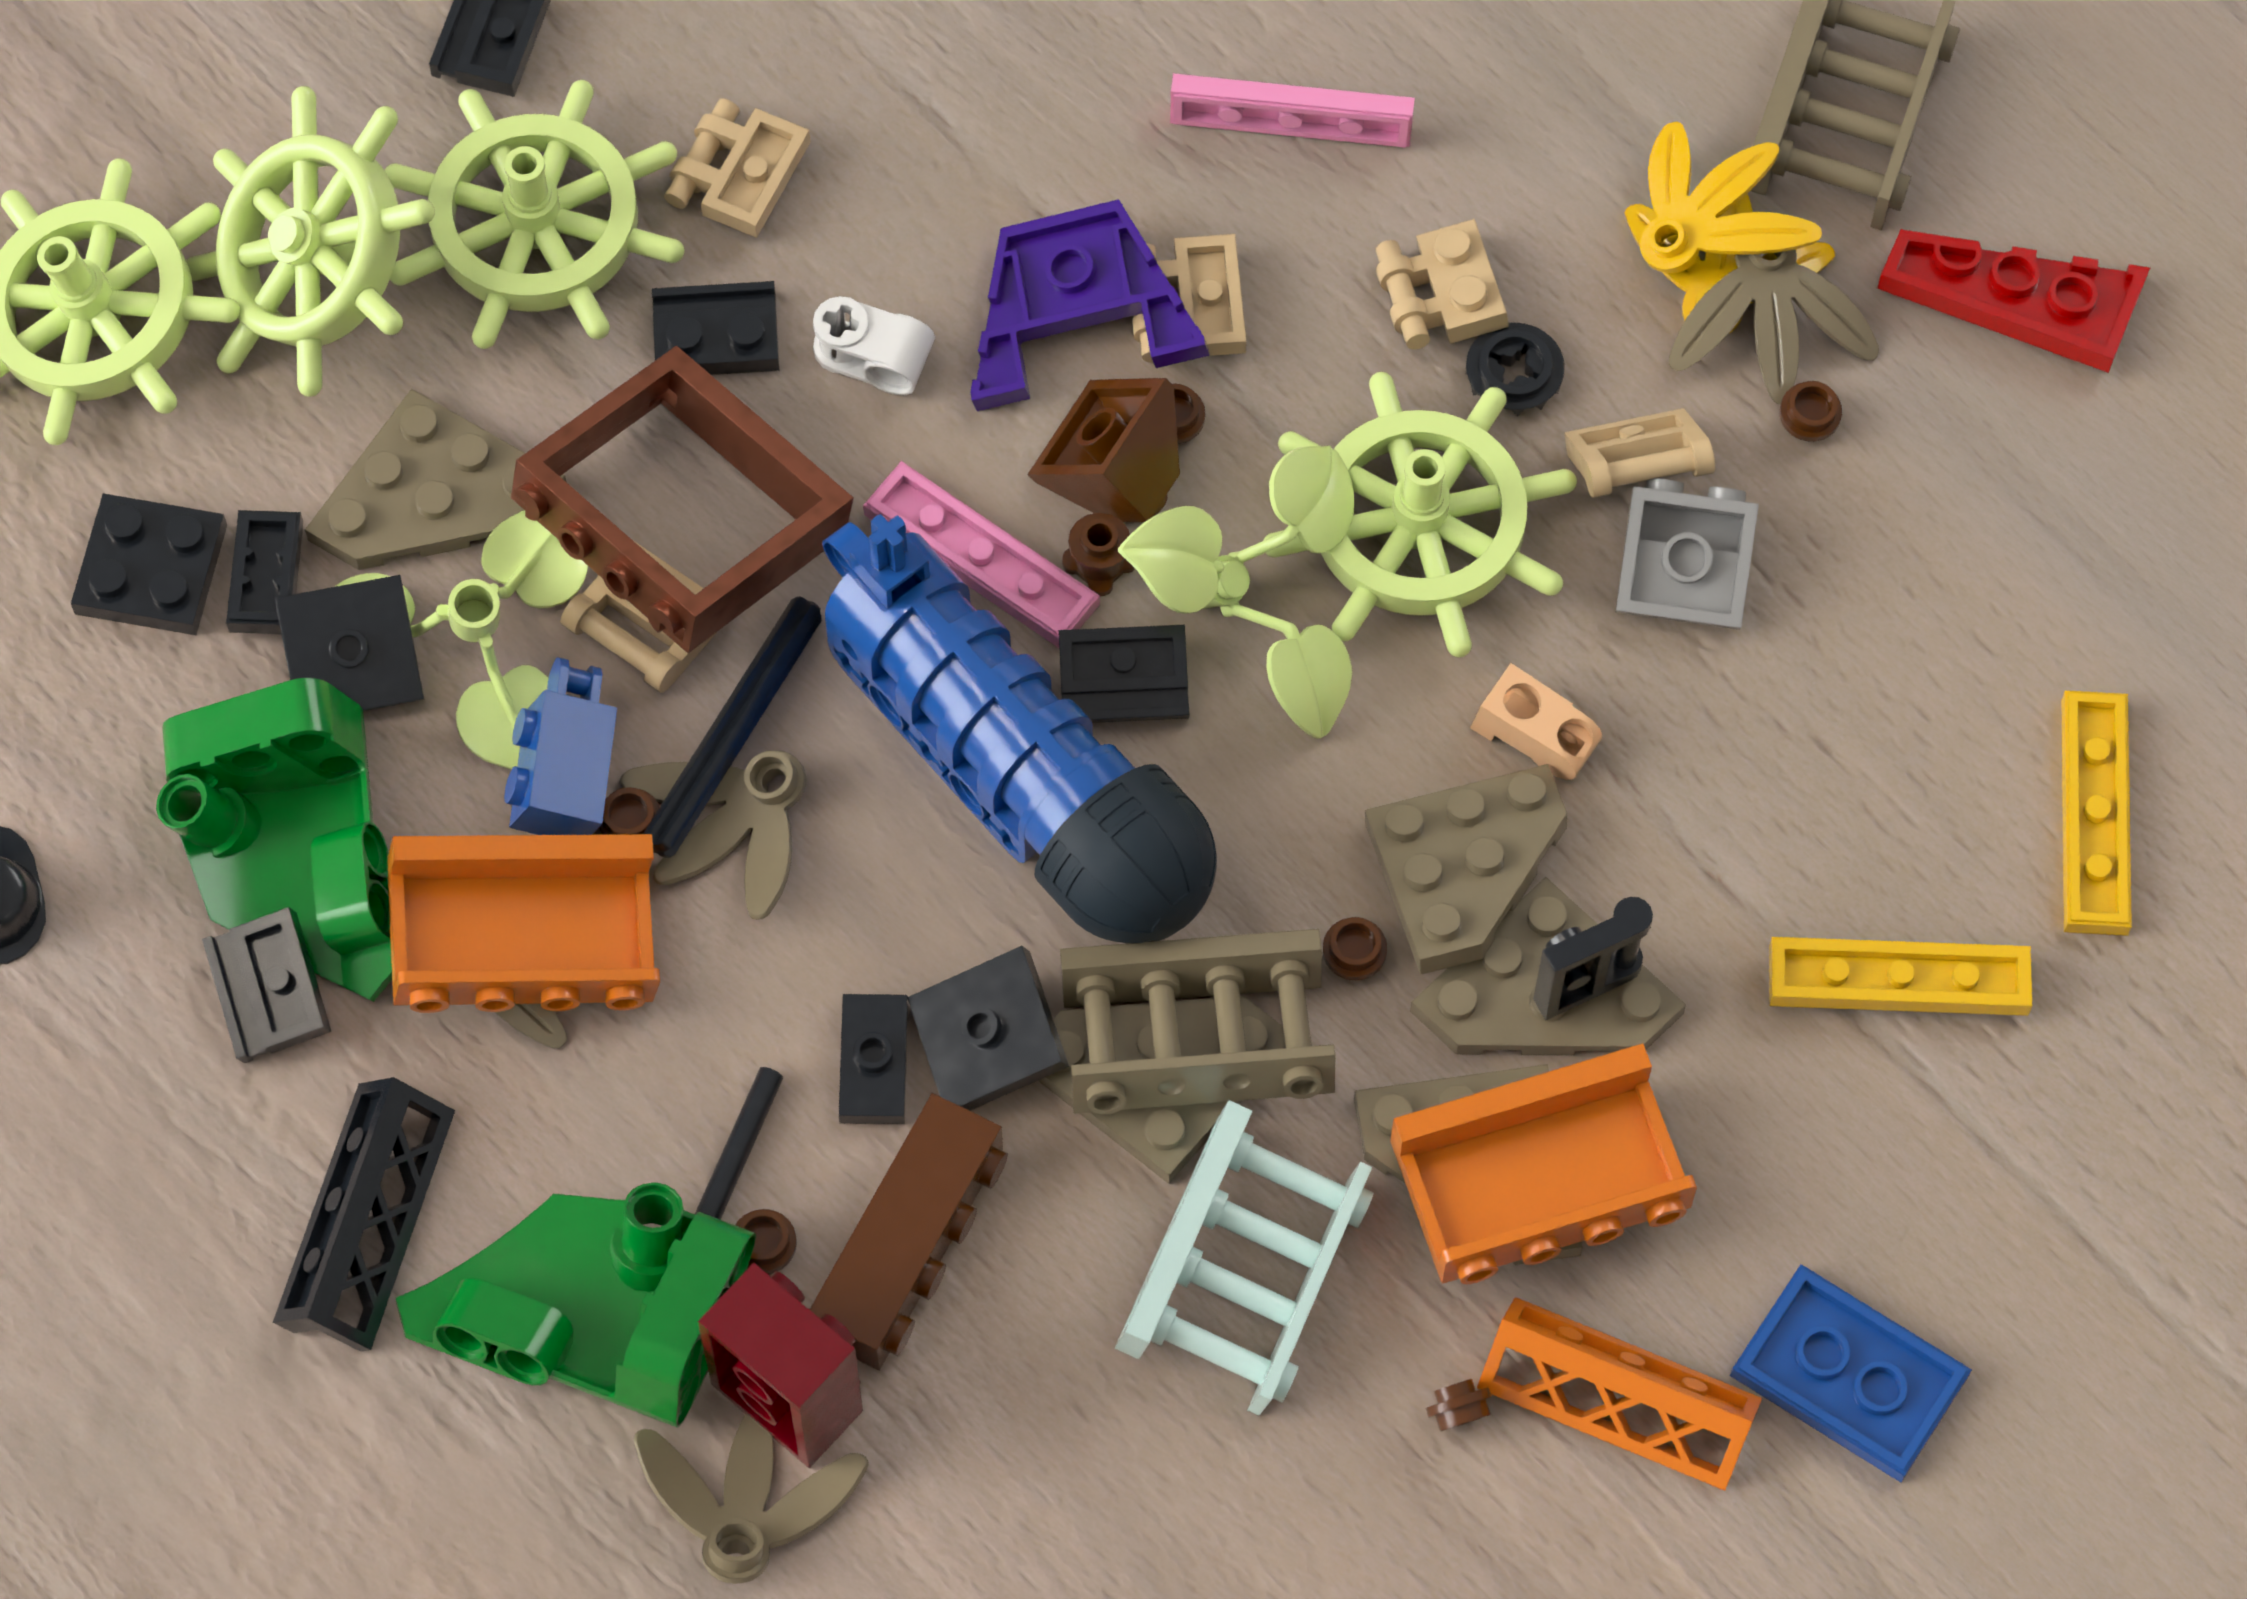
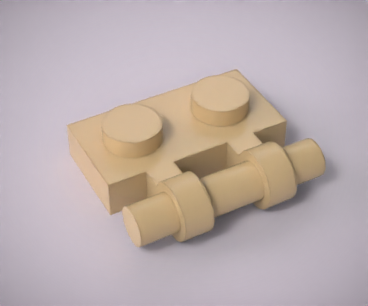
M721 98L711 114H704L694 130L697 139L687 156L678 158L670 172L672 182L664 198L670 205L684 209L693 193H700L702 191L706 193L701 202L702 216L757 238L811 142L810 130L757 108L752 112L746 125L741 126L734 123L740 112L739 107L732 101ZM718 150H731L720 170L710 166Z
M1475 219L1417 235L1416 239L1420 255L1409 258L1402 255L1400 246L1395 240H1386L1376 247V254L1379 260L1376 274L1382 289L1390 294L1393 303L1390 309V316L1396 332L1403 334L1408 348L1416 350L1428 345L1430 342L1428 329L1442 325L1445 327L1450 344L1509 327L1507 312ZM1430 283L1434 297L1426 300L1416 297L1413 287Z
M1235 234L1174 238L1175 260L1157 261V264L1170 285L1178 288V296L1193 322L1203 334L1210 356L1246 353V333ZM1146 243L1157 261L1155 246ZM1143 313L1135 315L1132 319L1134 339L1141 344L1142 359L1145 362L1153 363Z

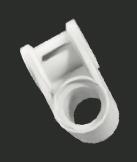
M841 296L829 298L821 303L814 313L813 328L815 338L813 351L815 359L822 368L832 373H839L872 384L887 393L895 395H909L913 393L935 339L934 332L929 326L911 316L893 314L857 302L852 298ZM845 313L850 315V322L845 321ZM832 349L836 350V358L832 356Z

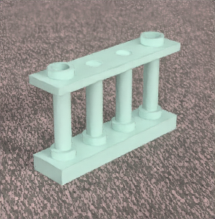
M1228 1100L1214 1124L1115 1349L1139 1360L1150 1341L1161 1346L1165 1340L1257 1383V1389L1247 1411L1259 1416L1271 1402L1272 1398L1283 1402L1294 1381L1299 1366L1289 1362L1290 1356L1347 1225L1358 1228L1370 1205L1374 1192L1364 1188L1372 1167L1360 1162L1347 1179L1345 1186L1252 1143L1254 1136L1244 1132L1253 1111ZM1243 1167L1333 1209L1334 1212L1320 1243L1228 1201L1229 1194L1218 1189L1227 1168L1238 1172ZM1217 1224L1309 1267L1295 1301L1201 1258L1203 1251L1193 1247L1201 1226L1203 1225L1213 1230ZM1191 1282L1283 1325L1284 1327L1270 1359H1266L1177 1317V1309L1167 1305L1176 1283L1187 1288Z

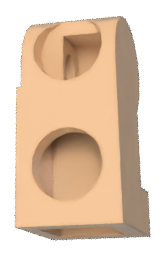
M1512 663L1507 667L1480 706L1470 729L1491 742L1495 736L1530 757L1538 766L1548 764L1552 775L1564 780H1572L1577 776L1602 740V732L1592 719L1573 707V703Z

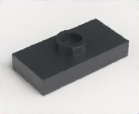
M238 510L226 619L229 632L281 634L275 598L293 595L297 591L304 523L301 512Z
M843 994L839 1088L840 1124H905L908 995Z

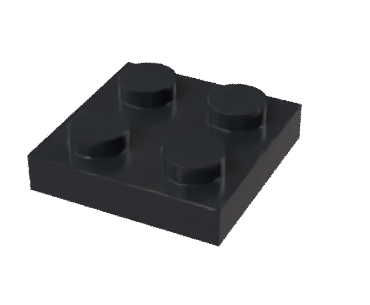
M103 493L71 600L74 614L197 635L227 528L224 514Z

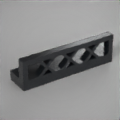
M395 1077L358 1084L273 1320L274 1324L292 1333L319 1330L360 1352L372 1349L456 1110ZM408 1107L430 1118L422 1144L410 1149L401 1126ZM398 1165L406 1189L401 1203L388 1208L380 1183L385 1170ZM377 1225L384 1245V1251L380 1263L366 1268L359 1248V1242L365 1229ZM354 1285L363 1306L357 1328L333 1317L342 1291Z

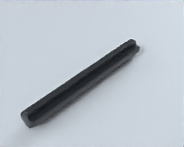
M801 596L790 600L643 834H652L653 853H657L664 858H670L678 851L821 623V608L816 603L808 601Z

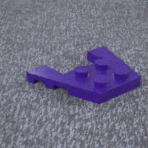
M1119 199L1000 229L988 294L990 301L986 330L981 332L978 348L980 355L977 379L972 380L970 391L971 400L977 412L1031 399L1021 346L1023 342L1143 313L1150 354L1155 368L1210 356L1203 334L1188 314L1182 300L1174 287L1170 285L1157 264L1154 255Z

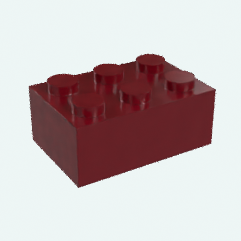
M753 1263L698 1321L710 1382L715 1389L742 1412L747 1413L777 1442L810 1469L863 1412L860 1390L861 1381L857 1367L858 1360L855 1348L852 1346L856 1340L851 1332L832 1315L826 1313L820 1319L803 1305L804 1294L784 1274L775 1271L769 1276Z

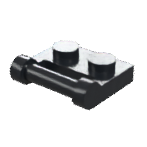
M1632 896L1624 898L1617 903L1612 918L1584 931L1580 927L1569 928L1548 941L1546 949L1542 950L1533 998L1545 1021L1630 982L1638 976L1643 963V954L1639 948L1641 938L1648 934L1653 919L1651 906L1645 900Z

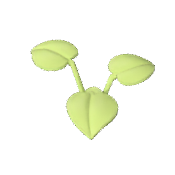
M1307 446L1294 449L1285 454L1274 467L1269 481L1270 502L1276 516L1288 526L1283 532L1241 551L1219 556L1222 547V534L1217 522L1203 509L1195 506H1182L1163 511L1148 519L1133 531L1118 548V552L1138 571L1155 597L1169 609L1186 614L1198 612L1205 608L1220 607L1224 617L1237 616L1282 632L1287 639L1273 643L1267 652L1266 668L1268 680L1276 699L1288 716L1301 730L1316 739L1322 738L1330 732L1350 691L1352 665L1345 645L1339 636L1323 625L1308 626L1299 633L1298 628L1293 623L1241 606L1238 601L1247 592L1250 584L1249 573L1244 562L1289 543L1296 535H1298L1308 551L1323 553L1338 545L1347 534L1354 513L1353 485L1344 461L1331 446Z
M525 510L500 523L488 536L483 546L481 564L484 572L494 581L505 585L499 587L496 583L489 584L479 579L462 581L451 591L448 605H438L436 612L418 624L411 625L412 636L419 637L442 621L447 620L452 631L459 638L468 642H479L491 681L477 682L463 693L456 711L457 729L462 741L473 754L486 762L511 770L514 766L518 765L520 746L513 745L512 742L516 718L522 708L528 709L545 689L547 690L548 677L539 669L530 665H521L513 668L502 677L491 637L497 630L500 621L499 599H507L516 591L519 598L531 607L551 608L562 605L579 592L588 570L587 564L582 560H576L569 556L562 548L559 540L538 521H532L525 517ZM365 573L343 580L336 586L390 576L379 573ZM403 586L411 624L415 615V604L410 592Z

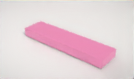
M1173 73L1170 123L1407 148L1410 147L1415 98Z
M902 461L863 505L864 515L871 520L881 514L889 522L898 515L905 522L906 533L914 532L920 534L967 586L1058 648L1059 630L1080 629L1100 605V595Z

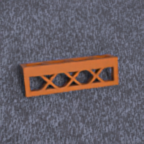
M1517 1297L1514 1298L1502 1318L1476 1387L1477 1389L1489 1387L1491 1394L1724 1491L1730 1481L1746 1437L1763 1399ZM1509 1348L1533 1358L1542 1379L1526 1385H1520L1497 1375L1506 1349ZM1551 1366L1563 1371L1554 1374ZM1578 1377L1595 1384L1604 1404L1587 1411L1571 1406L1560 1384ZM1548 1389L1551 1397L1540 1392ZM1613 1391L1623 1395L1624 1397L1616 1399ZM1640 1403L1658 1410L1666 1430L1648 1437L1631 1430L1622 1410ZM1610 1415L1613 1423L1603 1419V1417ZM1675 1417L1687 1422L1679 1425ZM1706 1429L1730 1439L1720 1467L1695 1457L1684 1436ZM1672 1441L1675 1448L1668 1446L1664 1443Z

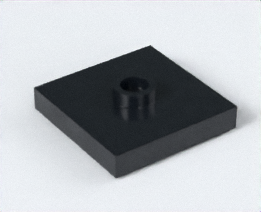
M401 575L275 598L290 680L298 678L324 680L357 702L363 708V711L425 700Z
M1019 946L907 997L939 1095L969 1111L1069 1067L1031 953L1023 946Z

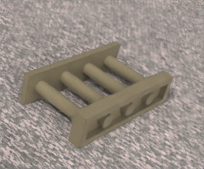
M1803 0L1753 144L1755 146L1765 142H1772L1777 144L1780 150L1773 166L1751 192L1766 195L1773 174L1784 177L1786 171L1877 198L1870 227L1882 230L1889 208L1901 211L1909 187L1911 176L1902 174L1901 171L1938 60L1950 63L1960 28L1950 25L1956 1L1943 0L1934 27L1845 0ZM1836 23L1926 49L1919 75L1827 49L1828 43L1819 40L1823 26L1834 29ZM1821 72L1910 98L1903 123L1900 125L1810 98L1811 92L1802 89L1806 76L1818 77ZM1804 121L1894 148L1886 174L1884 175L1793 148L1794 141L1785 139L1789 125L1801 127Z
M1319 929L1060 949L1064 1008L1084 1006L1090 1064L1071 1065L1074 1114L1089 1112L1112 1114L1127 1109L1228 1102V1100L1241 1101L1279 1097L1307 1099L1318 1094L1335 1093L1334 1044L1312 1046L1305 989L1321 988L1322 947ZM1278 991L1286 1048L1246 1051L1240 994ZM1214 996L1220 1053L1181 1056L1175 999ZM1149 1001L1155 1058L1116 1061L1110 1004Z

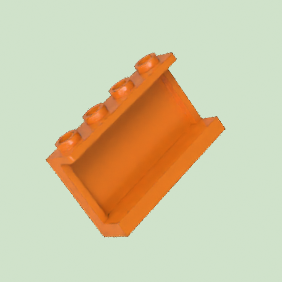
M652 834L393 836L387 858L393 1006L410 1005V1009L415 1012L435 1013L446 1010L450 1005L475 1004L476 1008L481 1011L501 1012L513 1008L515 1004H541V1007L545 1010L567 1011L577 1008L580 1003H606V1007L613 1010H632L643 1006L645 1002H653L660 984V969L654 968L649 870L654 859Z
M1643 1043L1393 1119L1390 1142L1442 1284L1460 1279L1462 1284L1481 1282L1495 1275L1499 1270V1266L1523 1260L1525 1265L1543 1263L1560 1254L1562 1251L1561 1247L1584 1240L1588 1246L1605 1244L1620 1237L1624 1233V1228L1648 1221L1651 1227L1664 1226L1679 1220L1687 1213L1686 1209L1692 1207L1697 1185L1693 1175H1684L1649 1083L1652 1065Z

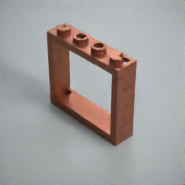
M677 345L518 458L515 464L511 499L525 510V517L532 521H538L559 540L562 548L569 556L576 560H582L604 580L607 588L616 597L629 601L648 618L651 626L657 633L663 631L687 653H690L824 551L823 540L848 523L854 499L853 496ZM660 404L665 406L795 519L696 595L560 477Z

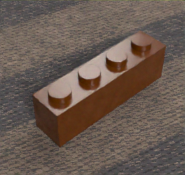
M931 1093L809 1309L820 1319L827 1313L839 1320L856 1340L852 1346L855 1348L857 1360L880 1371L889 1353L899 1356L905 1348L915 1325V1320L909 1318L920 1297L929 1300L936 1292L946 1270V1264L941 1262V1259L951 1241L961 1244L966 1238L977 1214V1208L972 1206L983 1185L990 1189L995 1185L1008 1157V1153L1002 1151V1126L934 1093Z

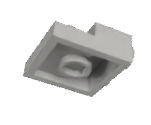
M1655 478L1647 480L1646 488L1634 486L1631 495L1615 612L1740 630L1759 504L1745 502L1746 492L1731 488L1709 487L1707 497L1683 493L1684 483Z

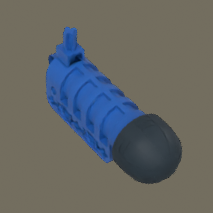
M881 514L875 516L871 520L872 534L869 538L856 525L848 522L823 540V549L829 561L842 577V580L831 594L825 609L827 641L833 657L849 678L1003 848L1020 863H1025L1038 853L1040 856L1034 872L1037 882L1077 925L1097 937L1120 943L1153 942L1168 938L1187 926L1201 911L1211 893L1217 869V854L1214 837L1204 815L1169 775L1156 764L1135 768L1114 745H1101L1093 737L1091 719L1073 700H1059L1052 692L1051 677L1031 655H1018L1011 648L1009 630L991 611L984 609L976 610L970 603L969 587L920 534L914 532L906 533L905 522L898 515L889 522Z

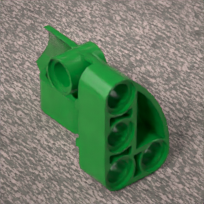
M298 678L168 718L162 726L167 783L163 786L157 797L156 811L161 822L180 836L209 919L229 930L279 910L291 908L297 912L314 973L374 1002L392 980L387 868L389 852L383 834L373 823L363 708L324 680Z
M656 1182L641 1184L632 1189L625 1200L553 1193L518 1225L467 1261L428 1284L396 1297V1306L405 1338L521 1383L542 1385L547 1383L550 1378L666 1424L680 1427L687 1417L708 1373L698 1321L747 1270L755 1246L756 1233L702 1212H698L695 1215L685 1211L682 1198L676 1190L666 1184ZM653 1223L661 1225V1227L651 1228L644 1226V1224Z

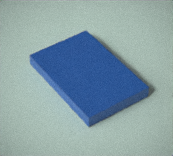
M1800 1264L1732 1368L1730 1376L1901 1483L1965 1384L1972 1369Z

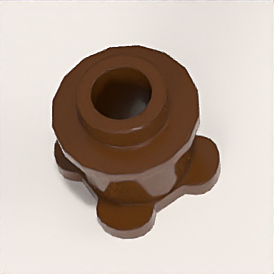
M1094 513L1084 516L1070 530L1069 549L1064 552L1062 557L1063 569L1068 574H1077L1088 584V588L1098 595L1106 596L1110 594L1113 589V583L1123 573H1131L1135 570L1118 552L1120 545L1130 535L1128 528L1122 520L1111 514Z

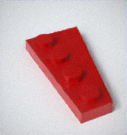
M1900 229L1881 273L1877 289L2109 373L2151 267L2129 264L2127 271L2098 267L2099 259L2073 256L2071 263L2037 258V250L2012 246L2011 251L2008 252L1982 249L1980 242L1975 240Z

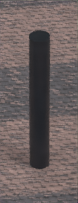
M768 1067L759 1068L695 1215L698 1212H702L721 1220L782 1083L783 1076L779 1072Z

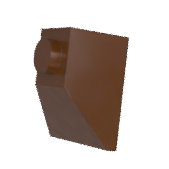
M1167 378L1090 380L1027 475L1035 483L1092 513L1111 514L1122 520V522H1145L1157 515L1165 506L1168 498L1167 494L1180 475L1174 386Z

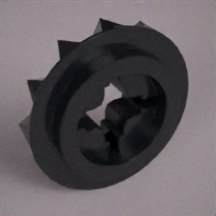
M1512 322L1509 323L1507 328L1479 335L1468 351L1465 374L1470 381L1473 396L1479 395L1481 397L1488 388L1498 387L1504 391L1507 398L1503 409L1512 410L1518 416L1526 409L1537 407L1542 410L1546 402L1554 394L1559 393L1564 377L1565 364L1559 346L1546 332L1529 324ZM1526 354L1524 374L1528 378L1518 375L1513 382L1510 381L1508 385L1505 384V368L1502 365L1511 367L1516 360L1519 361L1522 355Z

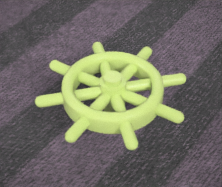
M578 80L571 85L559 116L524 114L495 121L478 91L474 89L464 90L460 94L458 102L473 132L453 147L438 167L436 173L397 163L388 165L384 170L393 188L426 196L435 209L434 218L429 222L434 245L396 261L390 281L395 285H406L444 267L448 274L465 291L484 301L472 332V341L478 348L488 349L495 344L508 309L537 312L571 305L587 335L592 339H603L609 333L610 325L593 294L616 275L628 258L629 253L632 252L668 263H676L684 256V246L679 240L637 229L638 207L633 182L672 164L677 158L676 147L670 142L663 141L623 159L611 142L597 131L582 124L594 95L593 87L588 81ZM568 158L582 163L593 171V173L557 189ZM493 165L504 185L503 192L471 184V182L484 169ZM604 194H610L611 211L608 221L571 211V209ZM458 205L496 215V217L461 233H458L455 227ZM560 234L595 242V245L586 254L574 261ZM510 237L498 268L487 264L474 255V253ZM532 249H540L552 271L523 274Z
M300 86L292 93L291 138L273 145L260 154L249 166L230 149H221L215 153L213 157L215 168L234 187L230 192L221 215L216 240V251L190 257L186 262L189 266L192 281L218 276L224 297L234 299L240 306V315L238 317L240 322L217 357V366L222 372L228 374L236 372L259 337L262 336L297 347V386L303 395L313 397L322 389L323 345L344 337L361 324L366 317L384 334L395 335L402 329V316L382 295L395 267L400 242V230L429 223L434 218L435 209L433 204L426 199L398 205L393 185L383 167L375 159L398 123V114L393 108L389 106L378 108L355 144L351 145L328 136L317 135L316 94L310 87ZM318 167H336L338 169L318 199ZM292 181L294 208H291L279 197L280 193ZM353 193L358 215L336 220ZM267 218L271 222L268 238L260 240L262 228ZM279 261L262 286L259 265ZM320 274L325 275L336 286V289L322 303ZM295 283L296 316L285 317L277 309Z
M122 158L114 159L109 163L100 199L67 203L38 215L24 195L18 190H8L1 197L2 208L19 230L0 250V378L11 372L24 385L38 393L51 397L43 436L49 444L55 446L63 444L68 438L76 401H90L111 397L137 385L157 412L162 414L171 413L177 406V397L157 370L170 358L178 347L187 330L189 321L231 323L237 320L240 315V306L234 299L193 296L191 273L186 259L181 252L184 247L219 223L221 211L218 206L213 203H204L166 229L152 215L140 208L125 203L132 175V167L127 160ZM90 238L86 258L82 259L74 243ZM116 238L129 240L142 246L109 270ZM38 266L51 279L50 285L26 284V282ZM158 267L160 276L159 293L124 291ZM17 308L52 310L17 335ZM121 315L150 317L146 325L133 339L119 322ZM68 330L60 363L48 361L34 355ZM100 336L112 354L86 362L92 337Z
M1377 372L1370 378L1369 387L1378 418L1368 421L1353 430L1336 445L1334 450L1339 453L1348 469L1353 491L1383 507V509L1353 515L1351 525L1342 541L1334 548L1321 553L1334 576L1352 592V595L1333 622L1332 631L1343 642L1351 640L1374 606L1405 615H1437L1448 652L1454 657L1461 658L1466 656L1472 648V642L1461 608L1471 605L1486 596L1507 574L1548 596L1556 595L1562 590L1563 579L1559 573L1520 553L1527 521V502L1570 493L1577 485V478L1568 469L1521 477L1518 467L1506 449L1493 436L1487 433L1506 405L1507 398L1502 389L1498 387L1488 388L1465 420L1436 411H1402L1393 378L1386 372ZM1293 431L1285 432L1278 441V447L1284 455L1300 447L1320 446ZM1414 448H1427L1414 451ZM1433 450H1439L1445 453L1441 457L1437 452ZM1389 453L1398 483L1395 486L1362 467L1373 459ZM1467 463L1476 469L1489 484L1488 486L1450 494L1449 492ZM1490 510H1500V526L1495 538L1456 519ZM1284 530L1273 532L1266 535L1263 541L1283 532ZM1392 532L1373 563L1363 556L1351 542ZM1296 535L1289 543L1270 550L1265 554L1276 558L1308 550L1304 547L1298 535ZM1441 539L1478 559L1463 569L1451 573ZM1411 549H1418L1426 578L1395 574Z

